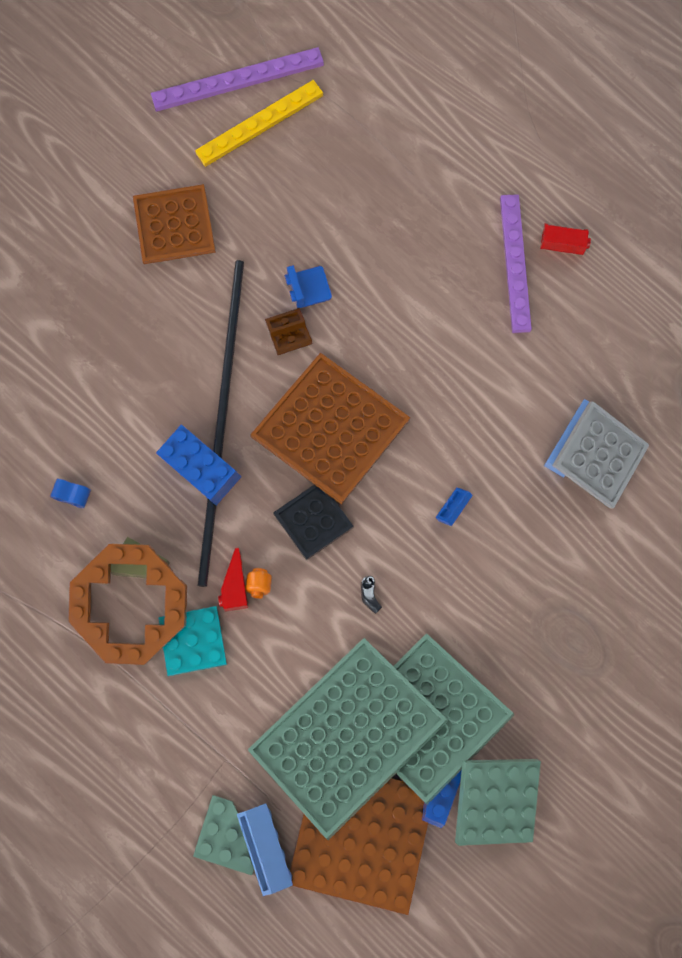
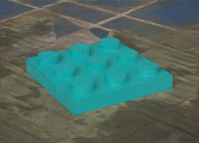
M217 606L186 612V626L163 647L168 676L227 665ZM165 616L158 617L159 625H165Z

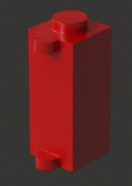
M544 223L540 249L584 255L586 249H589L591 244V238H588L589 231L588 229L581 230Z

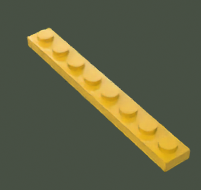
M312 80L196 149L195 153L206 167L323 97V92L316 82Z

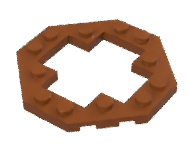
M108 544L70 582L69 623L105 663L145 665L186 626L187 585L177 577L171 567L156 554L150 545ZM111 564L147 565L146 585L166 586L165 625L146 624L145 644L110 643L109 623L90 622L91 583H110Z

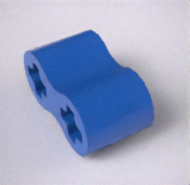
M57 478L50 497L79 508H85L91 489Z

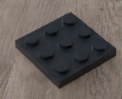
M315 484L273 512V515L306 561L354 528L337 502Z

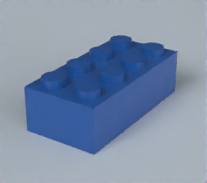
M182 424L156 452L158 456L216 506L242 477Z

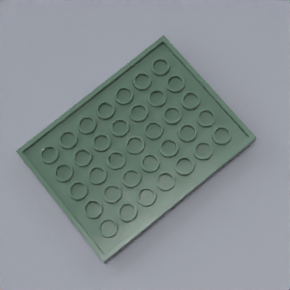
M363 638L269 728L248 751L322 835L329 840L448 720Z

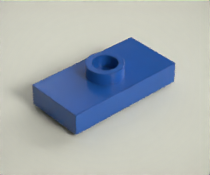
M457 487L436 516V519L439 522L452 526L473 495L469 491Z

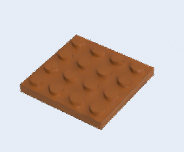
M204 184L133 196L143 264L216 253Z

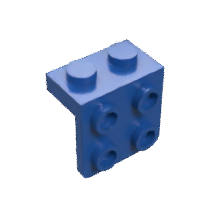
M294 265L287 267V274L284 276L287 286H291L292 291H289L292 302L296 303L297 308L331 300L332 294L322 266L299 272L295 271Z

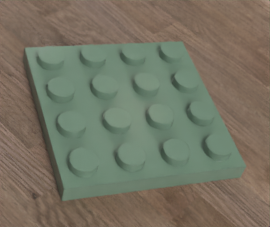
M538 759L463 760L455 843L458 846L533 842L541 761Z

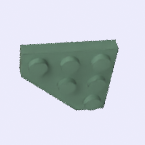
M213 795L193 857L253 875L254 867L237 817L236 807L233 801Z

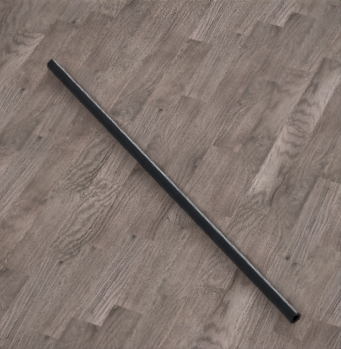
M241 260L235 261L213 452L220 458H222L244 270V262ZM208 498L197 584L200 587H207L216 505Z

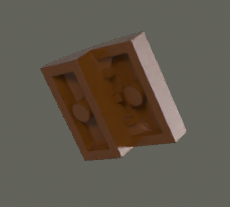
M300 308L265 319L277 356L313 344Z

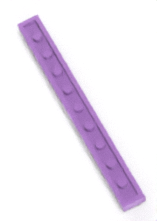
M319 47L152 92L151 97L157 112L324 66V61Z

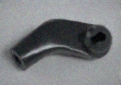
M367 576L361 582V599L376 614L382 606L374 595L375 579L372 576Z

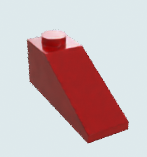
M235 548L221 587V595L218 596L219 606L223 607L225 612L248 608L239 548Z

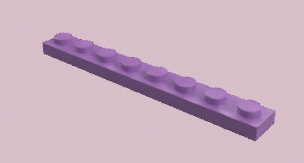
M501 195L500 205L512 333L531 332L519 195Z

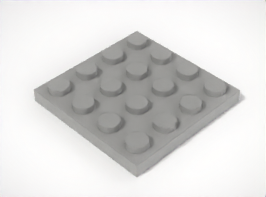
M592 401L586 406L552 466L608 508H614L649 444Z

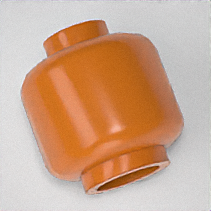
M252 569L247 574L246 591L253 598H263L264 595H268L271 591L272 576L265 569Z

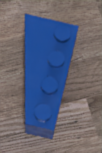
M462 770L428 805L424 802L423 821L439 828L445 825L461 782Z

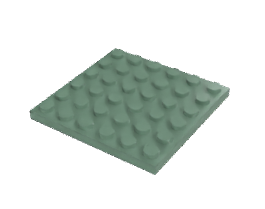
M426 633L393 667L448 720L396 773L428 805L462 770V761L471 760L514 716V713Z

